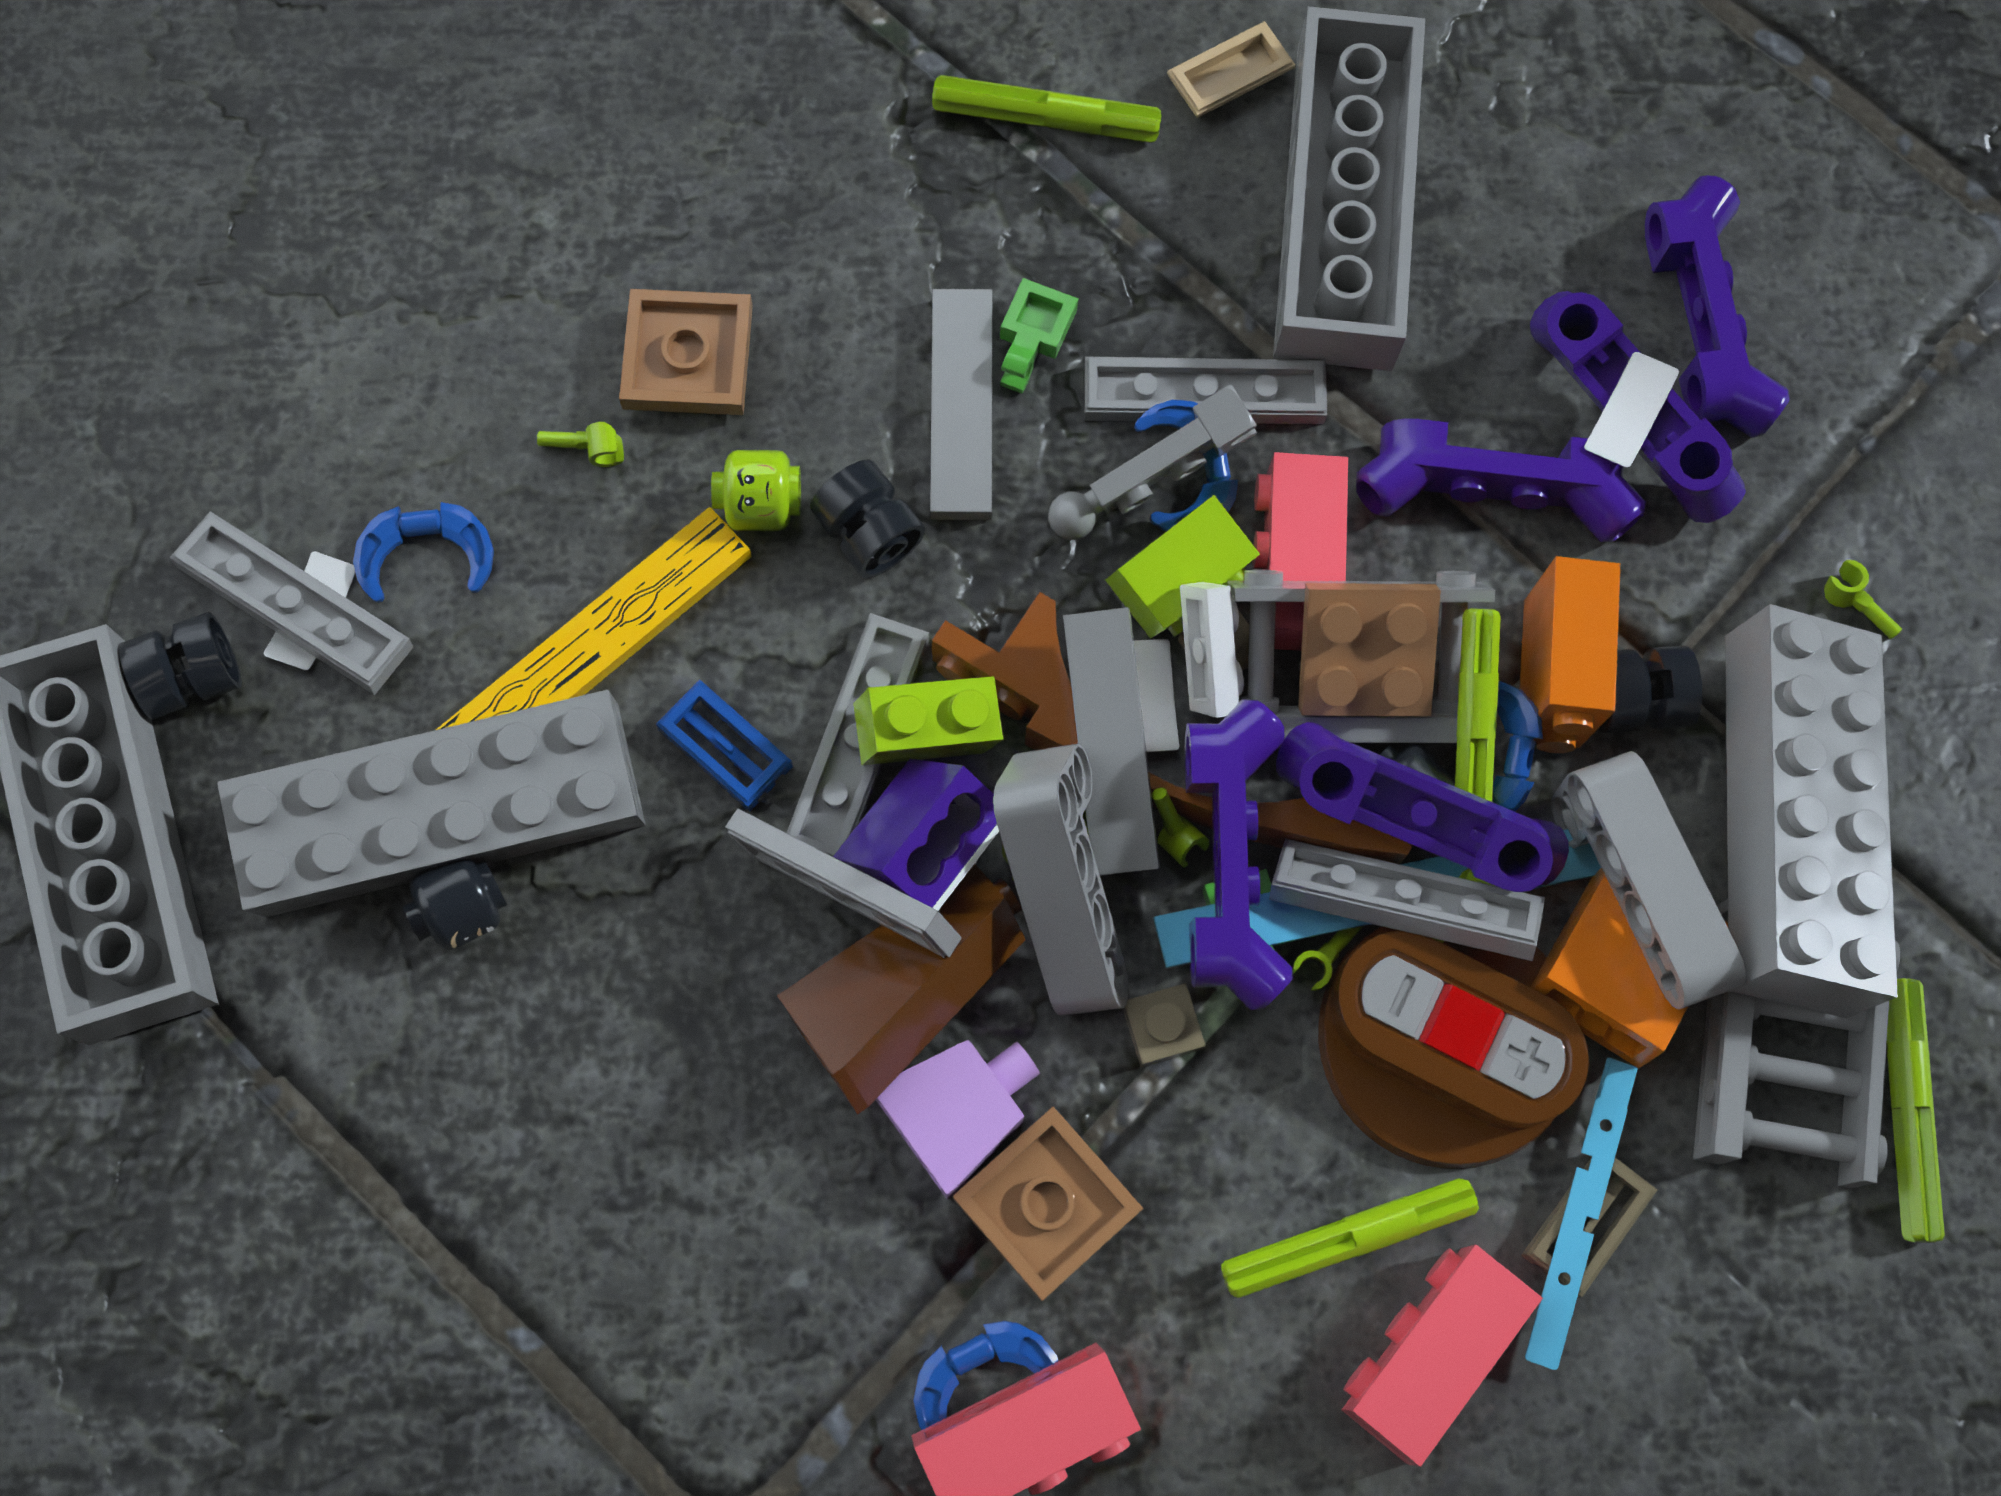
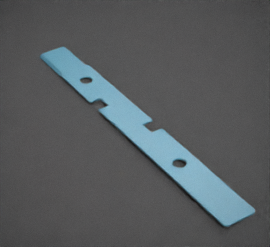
M1612 1058L1606 1059L1581 1153L1592 1156L1589 1169L1576 1168L1541 1295L1543 1299L1539 1303L1525 1353L1527 1361L1552 1370H1556L1559 1367L1594 1234L1583 1231L1586 1217L1599 1219L1627 1115V1106L1638 1070L1635 1066ZM1604 1119L1609 1120L1612 1124V1128L1608 1132L1600 1128V1122ZM1565 1272L1570 1276V1283L1568 1285L1559 1283L1558 1276L1560 1273Z

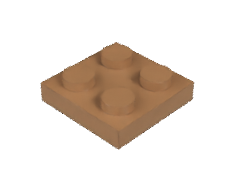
M630 289L619 393L622 409L744 415L753 309L751 294Z
M1305 583L1298 703L1301 715L1431 716L1441 590L1436 584Z
M1054 1106L952 1196L953 1200L1041 1302L1144 1209Z

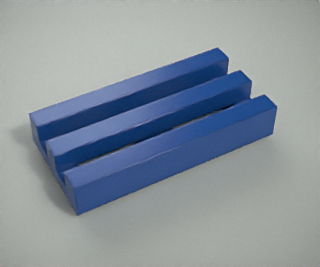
M701 680L656 723L658 730L749 812L758 804L757 799L764 792L768 793L776 785L775 781L781 774L786 775L793 767L792 760ZM701 701L771 764L764 771L760 769L698 714L693 707ZM683 718L753 782L746 788L676 724Z

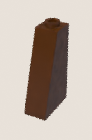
M974 864L938 910L962 937L950 957L945 956L943 958L881 925L777 995L803 1038L857 1114L867 1109L1026 940L1014 916L1022 910L1021 905L1002 878L991 882Z

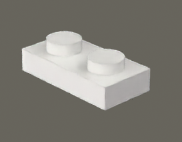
M1207 582L1180 585L1190 710L1216 718L1225 717L1239 703V696L1244 686L1243 672L1235 656L1234 633L1239 624L1238 608L1236 602L1231 598L1230 586Z

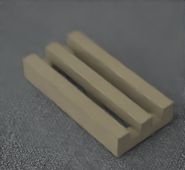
M1591 1158L1586 1163L1583 1169H1589ZM1617 1158L1614 1159L1611 1170L1612 1176L1607 1185L1599 1219L1586 1217L1583 1231L1588 1233L1593 1231L1624 1185H1627L1634 1192L1588 1256L1577 1298L1583 1297L1657 1192L1656 1188ZM1571 1186L1521 1254L1531 1264L1536 1263L1541 1267L1545 1275L1548 1274L1552 1256L1546 1251L1559 1234ZM1565 1272L1560 1273L1558 1281L1562 1285H1568L1570 1283V1276Z

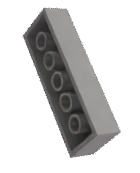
M1309 6L1307 8L1297 48L1273 359L1325 360L1328 365L1392 371L1406 340L1425 18Z
M1769 604L1725 635L1728 929L1740 951L1746 970L1744 985L1731 991L1848 1018L1897 998L1882 635Z
M107 624L0 655V772L57 1034L88 1046L219 1005L152 720L146 716L138 705L126 680L119 655V645L125 642V640Z
M609 690L217 782L242 910L265 918L410 883L415 875L427 869L463 859L473 860L475 864L485 860L489 864L646 826L619 706Z

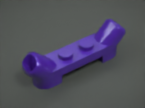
M1700 176L1691 184L1681 199L1653 202L1649 206L1645 219L1647 251L1653 273L1674 270L1677 273L1696 351L1695 357L1679 378L1684 402L1700 420L1704 417L1709 422L1725 420L1751 438L1760 437L1769 430L1790 401L1789 391L1786 387L1749 364L1745 349L1747 341L1746 322L1741 314L1736 313L1731 293L1733 289V271L1730 263L1727 260H1723L1718 241L1719 235L1738 211L1740 200L1736 189L1731 183L1721 177Z
M1563 291L1545 299L1534 311L1530 321V331L1535 342L1553 354L1603 412L1634 352L1641 353L1623 333V324L1596 296L1583 292L1572 293ZM1671 388L1638 453L1673 492L1688 518L1694 522H1715L1730 514L1742 501L1746 493L1745 484L1733 466L1732 451L1726 440L1705 417L1700 420Z
M1408 418L1398 419L1386 423L1381 428L1380 455L1362 467L1356 475V493L1361 502L1373 514L1385 517L1392 515L1422 491L1447 493L1453 499L1462 502H1478L1490 498L1511 501L1514 506L1523 509H1539L1547 505L1567 507L1600 542H1613L1635 525L1645 512L1646 501L1624 479V467L1585 450L1584 446L1588 438L1571 437L1559 457L1555 458L1447 445L1448 422Z
M1258 700L1240 701L1219 724L1187 723L1185 732L1186 793H1212L1215 917H1195L1189 923L1193 987L1226 986L1250 1010H1263L1293 979L1292 967L1250 927L1249 907L1259 906L1260 874L1258 866L1248 867L1247 840H1257L1258 808L1256 801H1246L1245 781L1284 742L1285 737L1284 725L1281 720Z
M1306 722L1294 727L1280 745L1276 760V772L1281 779L1301 791V794L1310 806L1348 824H1351L1352 819L1465 866L1472 870L1474 877L1508 891L1524 892L1530 891L1539 885H1547L1554 881L1565 867L1569 853L1568 839L1563 829L1553 822L1529 818L1345 741L1317 723Z

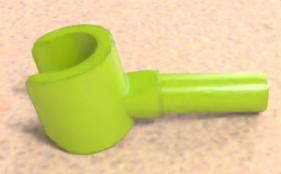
M606 422L592 423L587 426L586 432L539 431L537 434L538 446L588 448L589 462L594 466L611 467L619 465L624 461L622 438Z
M1855 560L1844 561L1839 569V573L1842 579L1852 587L1845 586L1836 577L1830 576L1824 587L1825 598L1836 607L1845 608L1853 605L1889 639L1894 638L1902 628L1864 590L1869 582L1867 569Z
M1157 788L1152 792V798L1163 819L1164 825L1158 836V844L1182 867H1186L1188 863L1185 861V857L1189 850L1197 844L1203 851H1206L1209 847V839L1186 817L1180 816L1177 813L1165 788Z
M1364 926L1338 931L1317 951L1303 952L1294 962L1292 974L1299 969L1301 963L1305 960L1312 959L1320 962L1324 969V976L1310 991L1320 990L1326 986L1332 977L1333 969L1331 964Z

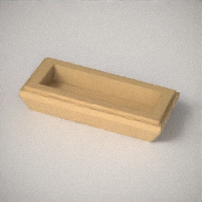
M1264 21L1168 70L1167 75L1198 118L1292 70L1296 64Z

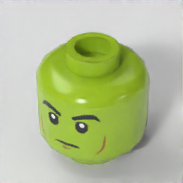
M779 450L732 451L726 458L724 472H712V508L724 509L725 519L729 527L736 531L784 530L788 526L791 516H800L801 513L800 466H791L788 456Z

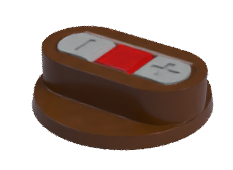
M1384 926L1374 928L1359 939L1338 963L1327 984L1320 1007L1318 1022V1043L1325 1076L1334 1096L1351 1121L1365 1135L1391 1153L1411 1162L1443 1169L1474 1168L1496 1163L1521 1151L1536 1140L1550 1126L1555 1117L1569 1108L1577 1099L1584 1087L1589 1066L1587 1043L1574 1017L1557 1001L1530 988L1547 958L1544 953L1536 947L1533 961L1448 941L1441 943L1427 936Z

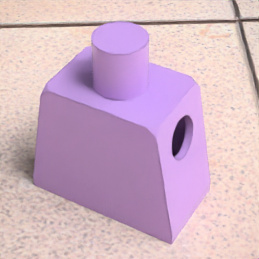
M967 1040L901 1072L876 1101L948 1200L960 1190L1023 1123L1024 1115L1011 1098V1095L1038 1076L1040 1072L1018 1042H1015L986 1063L973 1044Z

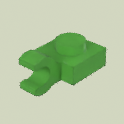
M1022 279L1000 326V339L1012 343L1001 366V370L1005 371L1000 381V386L1022 394L1030 379L1038 353L1056 359L1077 312L1079 298L1028 279Z

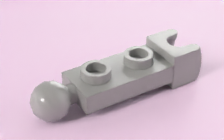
M1228 385L1193 407L1195 420L1090 484L1092 488L1085 494L1072 491L1060 494L1052 501L1048 510V521L1051 529L1057 536L1066 540H1077L1085 537L1093 529L1096 515L1105 510L1109 513L1118 507L1120 512L1125 514L1150 499L1154 494L1149 487L1171 474L1174 481H1178L1202 467L1207 462L1202 454L1214 448L1217 455L1221 457L1256 435L1255 427L1257 425L1234 387Z

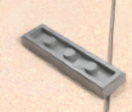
M933 289L931 520H992V289Z
M1085 357L1084 421L1136 422L1145 411L1156 404L1172 399L1194 401L1199 404L1226 386L1232 385L1255 423L1324 424L1327 418L1325 360Z
M211 511L169 557L176 568L373 695L377 693L413 649V645L408 637Z
M1125 607L1063 615L1078 744L1082 745L1086 751L1092 772V795L1086 807L1089 840L1099 875L1159 869L1160 862L1130 608Z
M872 613L869 614L788 827L787 834L833 857L863 819L883 763L861 766L853 703L869 687L913 684L929 642V632Z
M740 809L736 810L725 826L728 829L727 833L753 858L943 958L945 956L950 957L962 939L939 911Z
M1285 839L1271 884L1269 900L1533 961L1545 897L1508 891L1497 886Z

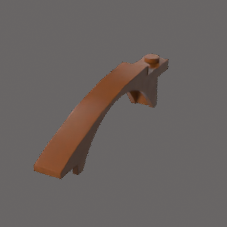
M1039 592L1000 652L948 621H944L932 639V661L937 663L936 669L947 680L994 676L999 711L1015 720H1021L1023 716L1030 719L1026 726L1025 745L1034 750L1078 743L1071 682L1061 656L1057 635L1055 600ZM1149 772L1151 794L1157 788H1165L1180 816H1184L1193 823L1213 830L1212 797L1197 793H1186V789L1173 785ZM1304 797L1279 802H1257L1258 836L1257 840H1249L1282 848L1285 839H1290L1395 864H1400L1413 847L1408 842L1353 819L1351 824L1319 812L1310 806ZM1152 798L1153 808H1156V809H1157V807H1156V805H1155V803H1154V801H1153V798Z

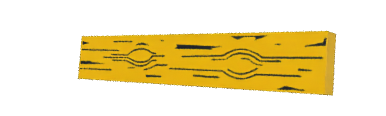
M708 507L436 730L585 695L752 557L749 547L711 507Z

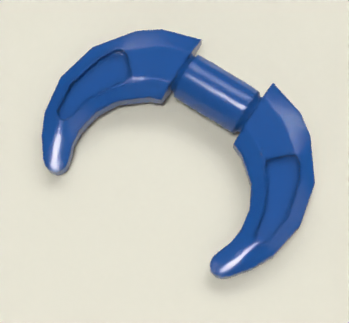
M1172 399L1156 404L1144 412L1136 421L1134 428L1138 432H1143L1155 426H1171L1181 429L1195 420L1193 407L1198 403ZM1214 448L1202 454L1207 461L1204 467L1206 479L1209 483L1201 486V491L1193 505L1177 513L1153 512L1150 515V522L1158 528L1168 531L1213 495L1229 512L1236 500L1238 480H1229L1231 476L1227 453L1219 457Z
M441 502L440 511L435 509L401 514V508L398 506L382 512L368 523L356 542L353 565L357 581L373 601L383 602L385 595L380 586V568L385 557L397 546L403 544V535L405 537L442 533L445 540L452 541L467 554L470 563V577L467 586L472 593H477L488 580L493 566L494 549L488 530L471 511L460 505Z
M1499 681L1497 713L1504 725L1505 733L1513 734V736L1509 739L1503 770L1505 777L1497 775L1493 780L1492 802L1515 812L1526 801L1534 785V782L1527 781L1526 779L1530 775L1536 744L1534 739H1543L1542 718L1538 716L1537 706L1523 690Z
M1009 1321L983 1324L986 1334L981 1333L971 1340L948 1350L947 1354L941 1345L925 1360L918 1373L913 1401L919 1427L923 1430L947 1418V1405L954 1389L959 1384L956 1375L960 1376L994 1359L995 1355L998 1356L1000 1362L1019 1364L1027 1367L1033 1373H1037L1057 1363V1355L1040 1334L1019 1323Z

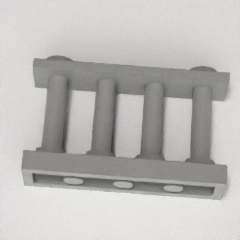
M1246 570L1244 571V581H1228L1227 586H1230L1231 598L1234 601H1250L1247 696L1241 697V701L1258 700L1266 705L1283 723L1285 737L1294 727L1306 722H1313L1321 725L1341 739L1354 743H1457L1456 729L1462 616L1464 611L1468 609V602H1495V589L1482 582H1476L1475 572L1438 571L1436 582L1283 581L1282 571ZM1305 583L1436 584L1441 590L1440 602H1442L1438 696L1432 699L1431 716H1302L1298 706H1279V698L1273 697L1276 602H1304Z
M1727 898L1717 905L1726 922H1728ZM1895 941L1897 972L1900 962V947L1898 942ZM1732 991L1707 999L1693 1160L1717 1165L1741 1159L1742 1151L1747 1150L1749 1145L1839 1161V1187L1851 1189L1877 1183V1176L1883 1171L1887 1159V1141L1883 1135H1880L1889 1001L1848 1018H1842ZM1759 1015L1849 1030L1846 1069L1758 1053L1757 1047L1751 1045L1753 1020H1756ZM1756 1079L1844 1095L1841 1134L1753 1119L1752 1113L1746 1111L1748 1085H1751Z

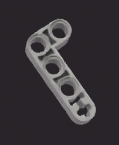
M1078 743L1016 753L997 781L993 796L997 826L1049 999L1054 1011L1060 1016L1122 1009L1127 1005L1129 990L1125 962L1083 819V813L1091 799L1093 782L1088 756L1083 746Z
M1629 751L1569 773L1552 796L1551 808L1554 821L1563 830H1569L1573 840L1568 842L1570 847L1577 848L1590 843L1645 959L1668 1002L1676 1009H1682L1743 986L1746 981V970L1740 951L1642 758L1637 753Z

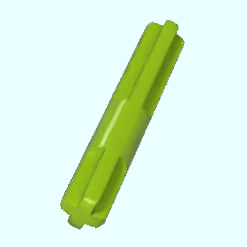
M940 75L936 78L932 93L933 108L941 112L1148 143L1156 142L1159 136L1161 110L1152 106Z
M1471 608L1465 610L1462 616L1455 787L1492 802L1501 616L1499 611L1494 609Z
M1898 978L1897 998L1889 1000L1886 1046L1902 1236L1906 1241L1934 1243L1942 1241L1945 1232L1924 989L1920 980Z
M1458 1178L1225 1260L1221 1264L1222 1276L1229 1293L1234 1297L1241 1298L1475 1215L1479 1210L1478 1200L1470 1182Z

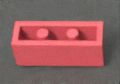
M1274 452L1267 474H1257L1254 509L1255 511H1265L1264 531H1256L1253 545L1260 555L1252 561L1253 568L1282 571L1283 581H1346L1348 457ZM1276 602L1274 649L1302 650L1304 602Z
M1476 1244L1463 1247L1458 1253L1449 1248L1440 1256L1425 1278V1281L1433 1287L1417 1308L1409 1302L1399 1311L1385 1331V1335L1392 1340L1390 1345L1377 1362L1367 1357L1354 1371L1344 1387V1391L1351 1395V1397L1341 1410L1408 1465L1422 1466L1543 1299Z
M1094 1343L1042 1369V1371L1034 1373L911 1435L915 1451L936 1496H1013L1027 1488L1030 1495H1036L1057 1486L1068 1477L1066 1468L1089 1456L1093 1463H1098L1118 1455L1129 1447L1130 1442L1127 1437L1140 1431L1141 1428L1105 1351L1097 1343Z

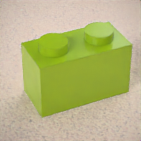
M1213 495L1115 571L1105 581L1125 607L1130 608V613L1150 639L1166 628L1175 637L1183 631L1180 585L1198 582L1227 585L1228 581H1244V571H1246L1244 567L1258 557L1260 553L1216 496Z
M994 676L869 687L853 703L861 766L909 761L910 758L922 760L982 754L1003 740Z

